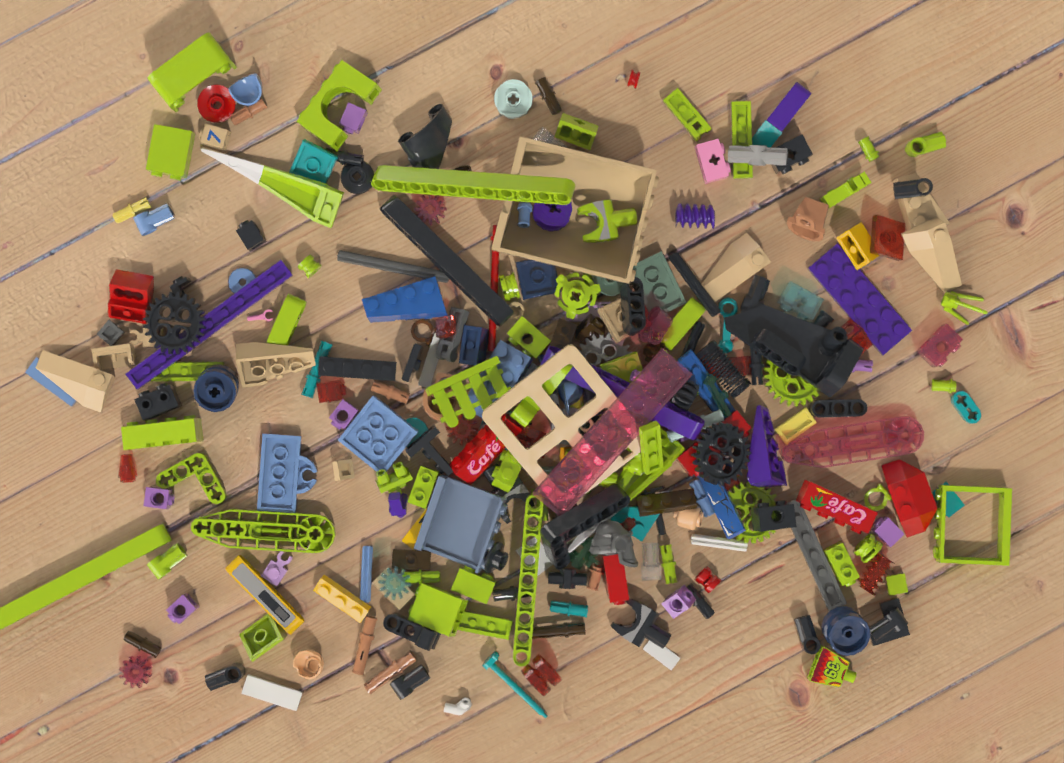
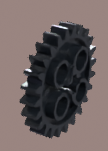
M169 292V297L162 294V300L155 298L156 305L149 304L152 310H145L149 317L143 318V320L148 322L143 328L149 329L145 336H151L149 343L156 342L154 348L158 349L161 347V352L164 353L168 349V354L171 355L175 350L176 354L180 355L181 349L186 353L188 352V346L194 349V341L200 343L198 336H204L200 331L207 328L202 325V322H205L207 319L201 317L205 311L198 310L201 304H194L195 298L189 299L187 294H184L182 297L180 292H177L175 296L173 292ZM166 308H170L171 311L168 317L163 315V311ZM188 310L190 315L186 320H183L182 313ZM167 320L172 322L178 321L181 323H191V327L181 325L173 326L167 323H159L158 321ZM163 327H167L168 332L162 337L160 331ZM185 329L187 331V335L185 338L181 339L179 337V333L181 330Z
M719 422V425L713 423L712 429L706 427V434L700 432L701 440L695 439L698 446L692 447L696 450V453L691 454V456L696 457L692 464L698 465L694 470L699 472L698 476L703 478L704 481L713 485L723 486L724 483L730 484L731 480L737 481L736 475L742 476L741 469H747L744 463L750 462L746 458L747 455L751 454V452L746 451L750 444L745 443L748 437L743 436L744 431L738 430L739 427L732 426L729 423ZM709 446L713 447L716 450H719L722 454L729 456L734 461L731 462L729 459L723 458L722 455L710 450Z

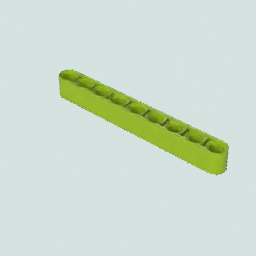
M538 493L529 494L525 503L513 661L518 666H526L531 658L541 539L540 530L543 515V498ZM537 497L540 500V504L537 507L530 506L529 500L531 498ZM534 516L539 520L536 526H530L527 523L530 517ZM534 536L537 542L534 545H528L526 543L527 537ZM528 555L535 558V562L531 565L526 564L524 561ZM525 575H531L534 578L530 584L524 583L522 579ZM524 594L531 595L532 600L529 603H524L521 600ZM527 613L530 615V620L522 622L519 619L520 615ZM524 632L529 637L526 641H520L518 635ZM519 652H525L527 658L519 660L516 655Z

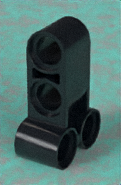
M397 613L389 614L383 620V626L387 631L414 642L416 646L424 650H435L441 633L410 621L407 617ZM392 617L396 618L397 620V626L395 628L392 627L390 624V620ZM409 625H412L415 629L413 635H410L407 631Z

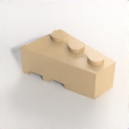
M914 173L897 178L892 182L918 180L919 177ZM923 183L918 185L920 192L925 193L928 191ZM930 194L925 197L898 199L906 231L935 217L944 221L946 225L950 224Z

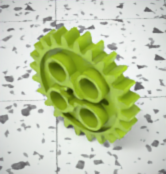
M769 360L766 361L769 368H764L763 371L768 373V375L763 376V379L768 380V382L764 386L771 387L768 394L774 392L773 399L779 397L780 404L787 401V406L789 407L793 402L794 406L797 407L799 402H801L804 406L806 405V399L811 403L813 401L812 396L816 398L819 396L817 391L820 390L810 383H806L800 376L792 379L791 375L785 372V377H779L777 369L781 368ZM789 384L794 385L796 393H790L787 386Z
M749 481L745 483V487L742 482L738 484V488L735 486L731 487L733 493L728 491V494L735 508L741 511V521L749 514V509L755 507L759 499L762 500L761 503L769 502V506L775 505L774 498L777 495H770L771 488L764 490L765 487L751 486ZM747 494L753 497L752 504L747 503ZM774 511L771 514L772 520H774L776 516ZM749 516L743 523L746 531L737 535V541L744 538V543H748L749 539L752 544L756 543L757 539L759 542H763V536L768 539L770 538L769 532L775 533L776 531L759 532L750 530L748 524L752 521V516Z

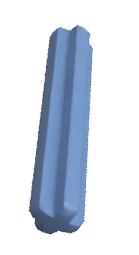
M372 546L362 547L360 599L365 603L371 601Z

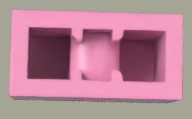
M719 139L695 146L705 184L726 179L729 176L728 173L731 172L728 161L725 162L723 156L726 153L723 143L719 142ZM712 157L714 160H718L715 166L714 163L709 162Z

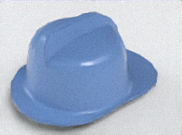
M564 378L557 386V390L569 416V406L579 401L583 390L581 386Z

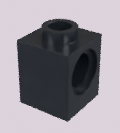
M246 220L238 225L239 228L236 232L250 252L267 242L254 221L251 220L249 222Z

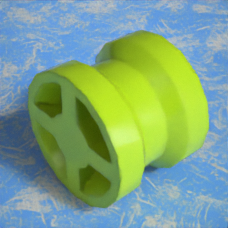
M311 254L298 265V268L305 272L307 278L312 277L322 267L319 262L314 260Z

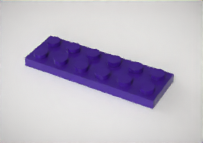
M838 243L808 268L810 273L882 356L912 331L860 269L856 270Z

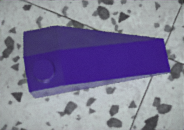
M758 405L756 408L750 446V462L747 465V479L751 485L756 487L787 486L783 461H779L777 456L779 446L772 438L774 428L769 409L762 405Z

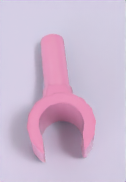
M268 309L263 314L247 316V320L264 319L270 322L274 318L267 319L265 314L273 311Z

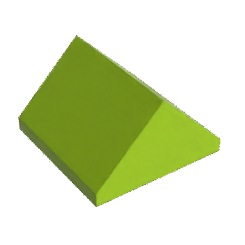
M266 614L239 634L252 662L288 636L269 614Z

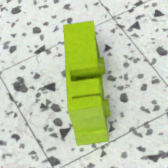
M864 171L858 176L846 180L847 182L838 188L828 191L826 195L820 198V201L828 204L830 209L872 182Z

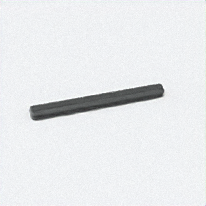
M342 250L337 255V260L340 262L424 279L436 277L437 281L444 283L449 281V278L441 270Z

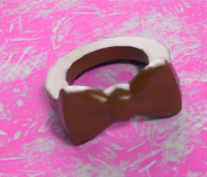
M418 320L411 327L412 337L418 342H426L428 346L432 342L434 333L438 331V328H433L432 324L427 320ZM426 324L431 331L430 337L418 338L415 334L416 326Z

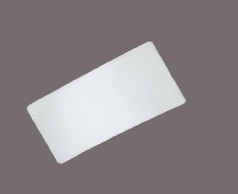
M648 641L643 648L644 651L670 670L680 660L668 648L664 647L662 649L651 641Z

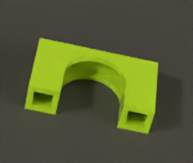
M341 60L339 64L335 65L329 78L322 83L318 93L311 98L307 108L300 113L297 123L338 151L348 135L328 119L327 109L331 100L338 94L348 92L357 95L372 105L382 89L377 83Z

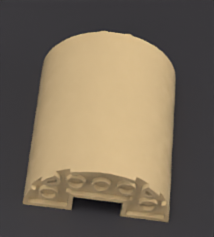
M520 137L511 174L567 178L575 183V190L571 199V216L564 228L558 231H547L536 224L532 209V212H530V226L528 228H521L517 225L519 217L517 206L520 202L505 200L491 250L629 284L630 281H634L636 274L633 266H637L641 253L639 251L644 236L640 235L647 226L648 218L645 217L646 211L650 210L653 204L654 195H651L652 188H656L658 184L657 170ZM612 200L614 211L629 208L636 210L637 224L618 227V239L601 243L583 242L582 236L595 231L597 223L593 217L578 215L577 208L596 201ZM551 208L549 212L554 213L555 208Z

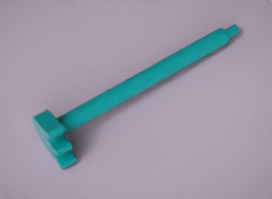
M494 651L482 666L486 670L490 667L539 715L546 718L548 715L544 712L545 710L495 664L499 654Z

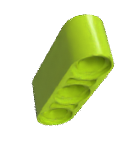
M291 294L287 295L267 339V343L289 345L307 301Z
M691 297L656 339L665 344V347L671 351L706 311L705 307L695 298Z

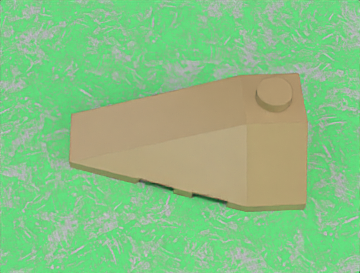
M260 342L236 344V364L242 387L264 385L270 379H280L286 373H296L316 365L312 348Z
M44 350L36 366L37 370L82 406L102 413L116 378L115 376Z

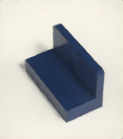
M464 325L459 357L460 364L475 366L486 360L489 329Z

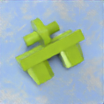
M402 462L394 464L393 469L395 472L389 475L385 469L376 472L377 480L375 481L381 493L397 491L402 494L400 489L407 486V482L413 480L408 468Z

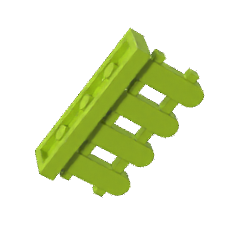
M498 356L425 389L428 396H434L432 403L433 405L437 404L443 416L440 418L441 423L446 422L448 427L453 428L457 426V416L461 414L466 419L471 420L476 415L474 408L481 406L484 411L493 403V399L500 398L511 389V387H506L501 377V374L504 373L502 368L499 370L497 368V365L501 363ZM485 371L487 375L481 378L479 373ZM468 379L469 383L463 386L462 381ZM487 380H490L495 391L490 396L483 383ZM451 387L452 391L446 394L444 389ZM470 388L473 389L478 400L473 404L466 392ZM452 396H455L460 410L455 412L448 399Z

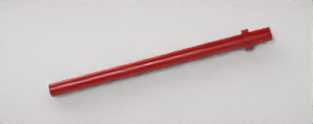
M493 225L492 236H490V240L492 241V245H493V241H494V237H495L497 225ZM492 250L490 288L498 294L499 252ZM489 318L488 351H494L496 348V324Z

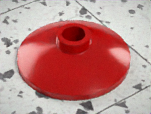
M210 85L200 93L197 107L204 119L212 123H221L232 116L235 111L236 101L232 98L227 87ZM216 102L221 103L219 108H215Z

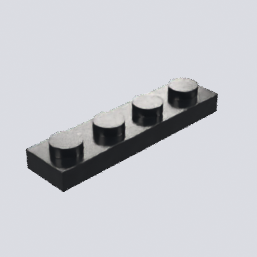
M319 356L318 376L395 381L397 362Z

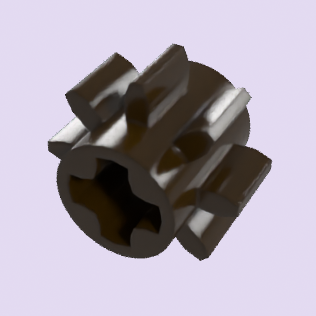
M652 340V343H647L643 349V354L647 356L645 361L651 364L663 362L667 356V351L663 349L665 344Z

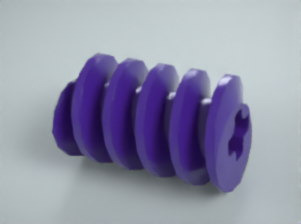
M679 203L675 213V228L678 222H680L682 228H684L685 223H688L689 228H692L693 223L696 224L697 228L703 223L704 228L707 229L708 224L711 223L712 229H714L715 210L710 204L706 210L705 205L702 204L698 210L697 204H694L692 209L689 204H686L683 209L682 204Z

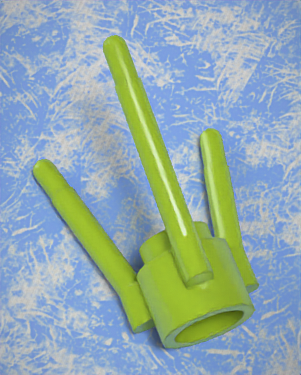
M946 291L941 301L944 311L949 312L966 325H969V322L952 310V308L957 309L958 305L979 313L988 314L986 310L960 301V298L984 301V298Z

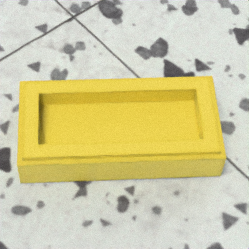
M804 407L774 430L786 445L817 422L809 410Z

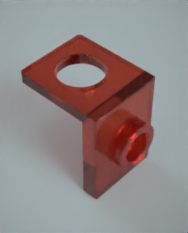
M849 319L841 328L845 330L849 326L854 327L850 333H847V339L850 338L863 347L862 353H864L873 344L864 329L852 319Z

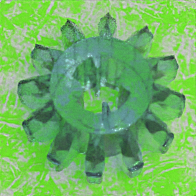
M394 567V573L392 574L391 569L387 568L389 576L381 573V577L385 581L379 580L378 584H384L385 586L381 587L379 591L387 590L384 595L385 598L392 593L391 599L395 600L397 593L398 597L402 599L401 591L405 594L409 593L408 589L404 588V586H411V583L405 582V580L410 578V575L403 577L404 569L398 574V567ZM393 578L400 582V586H396L397 589H394L393 585L390 584Z

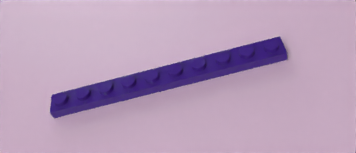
M278 261L206 314L203 318L207 320L202 322V325L207 328L200 331L204 334V336H198L200 343L193 342L195 348L291 278L293 275L283 261ZM184 330L179 334V337L181 339L185 338L187 331ZM188 346V352H187V353H189L191 350H193V348H191V347ZM160 348L127 372L126 376L138 390L187 353L181 349L180 355L176 354L175 350L171 355L168 354V349L164 353L161 352Z

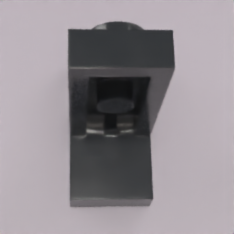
M433 424L405 450L412 458L418 451L424 448L422 453L429 460L432 458L437 463L435 465L436 469L441 474L445 472L449 476L453 472L452 468L430 443L440 433V430Z

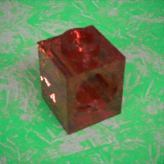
M340 380L316 384L319 403L339 401L344 399V395H347L346 386Z

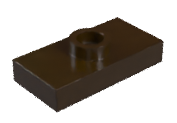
M393 549L392 569L430 570L431 552L426 550Z

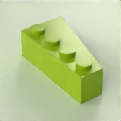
M195 415L184 416V420H177L176 417L165 418V422L160 423L157 422V419L147 420L146 424L138 425V422L126 423L127 427H121L123 450L204 441L201 418H196Z

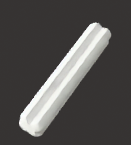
M692 534L691 544L737 551H746L748 543H744L742 540H729L727 538Z

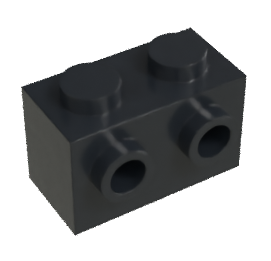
M163 383L156 386L157 390L153 392L147 390L138 394L139 397L134 400L143 421L150 420L182 406L174 385Z

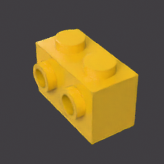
M862 222L836 238L856 270L882 255Z

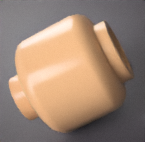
M697 506L696 509L676 511L674 518L677 519L679 527L694 530L701 526L704 513Z

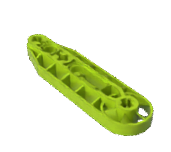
M229 509L198 517L191 523V531L196 536L227 548L320 553L330 548L336 536L335 526L329 518L320 514ZM230 511L239 512L238 519H224L223 513ZM242 512L258 513L257 520H242ZM261 513L277 514V522L261 521ZM219 514V518H208ZM281 515H297L296 523L281 522ZM300 516H308L300 523ZM308 518H310L314 524L312 527L309 524ZM325 519L326 522H325L324 525L322 526L321 523H322L323 520ZM202 522L203 526H211L210 528H205L201 530V528L197 527V525ZM217 523H222L225 526L223 533L217 531ZM239 524L241 528H244V531L240 532V534L239 530L230 531L231 527H237ZM262 525L289 527V530L262 528ZM294 527H298L297 537H294ZM318 529L321 535L314 538L315 535L312 536V532ZM300 531H304V532H307V533H306V534H300ZM262 533H288L289 537L264 536ZM222 537L237 538V546L221 542ZM241 539H256V547L240 546ZM260 540L275 541V548L259 547ZM279 541L295 542L294 549L279 548ZM298 542L305 550L298 549Z

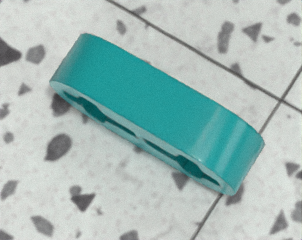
M964 391L953 393L951 403L962 419L969 424L979 422L981 411L969 394ZM958 395L964 396L963 402L966 406L956 402ZM967 408H968L971 412H974V411H975V413H976V414L974 415L975 419H972V418L968 419V416H969L970 414H969V412L966 410Z

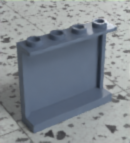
M444 474L438 476L414 549L419 551L427 550L476 570V573H479L484 569L488 551L495 544L493 537L500 530L501 523L499 520L501 515L504 516L508 505L505 504L507 498Z

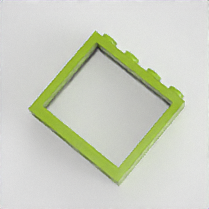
M938 485V489L935 491L938 509L934 514L937 520V527L934 528L936 546L933 548L935 561L939 563L1009 566L1012 488ZM946 491L999 493L997 558L944 556Z

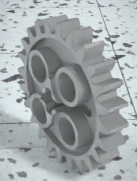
M608 332L606 337L599 335V338L592 334V341L585 338L587 344L580 343L582 351L579 350L585 358L589 353L596 354L597 361L590 363L592 365L600 364L603 358L605 361H608L614 357H622L633 352H627L630 345L623 346L624 340L616 344L614 339L610 338V332ZM605 347H614L615 354L607 356L604 352Z

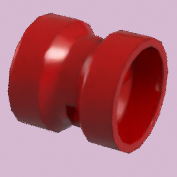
M708 566L694 579L698 584L704 586V590L707 593H710L721 582L717 575L712 574V570Z

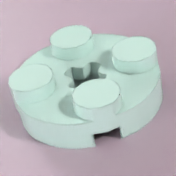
M515 79L507 80L495 92V106L498 112L507 118H520L525 116L532 106V93L522 81ZM512 94L519 98V101H516L515 104H511V101H508Z

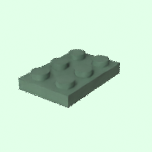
M662 251L638 262L637 266H633V270L636 271L635 277H638L643 283L644 303L652 320L687 303Z

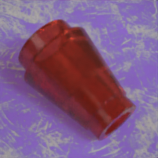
M123 454L120 459L118 478H120L121 483L135 482L137 472L132 454Z

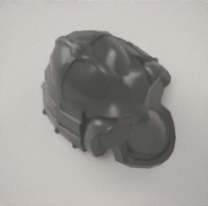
M609 519L599 523L589 549L591 554H602L603 556L618 554L620 564L634 568L638 566L631 538L633 531H628L619 522Z

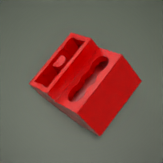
M116 269L109 283L108 317L146 324L147 321L143 320V318L149 317L145 310H151L149 304H152L154 276Z

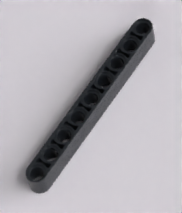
M393 195L379 208L382 214L497 326L501 327L514 314L512 308L397 196Z

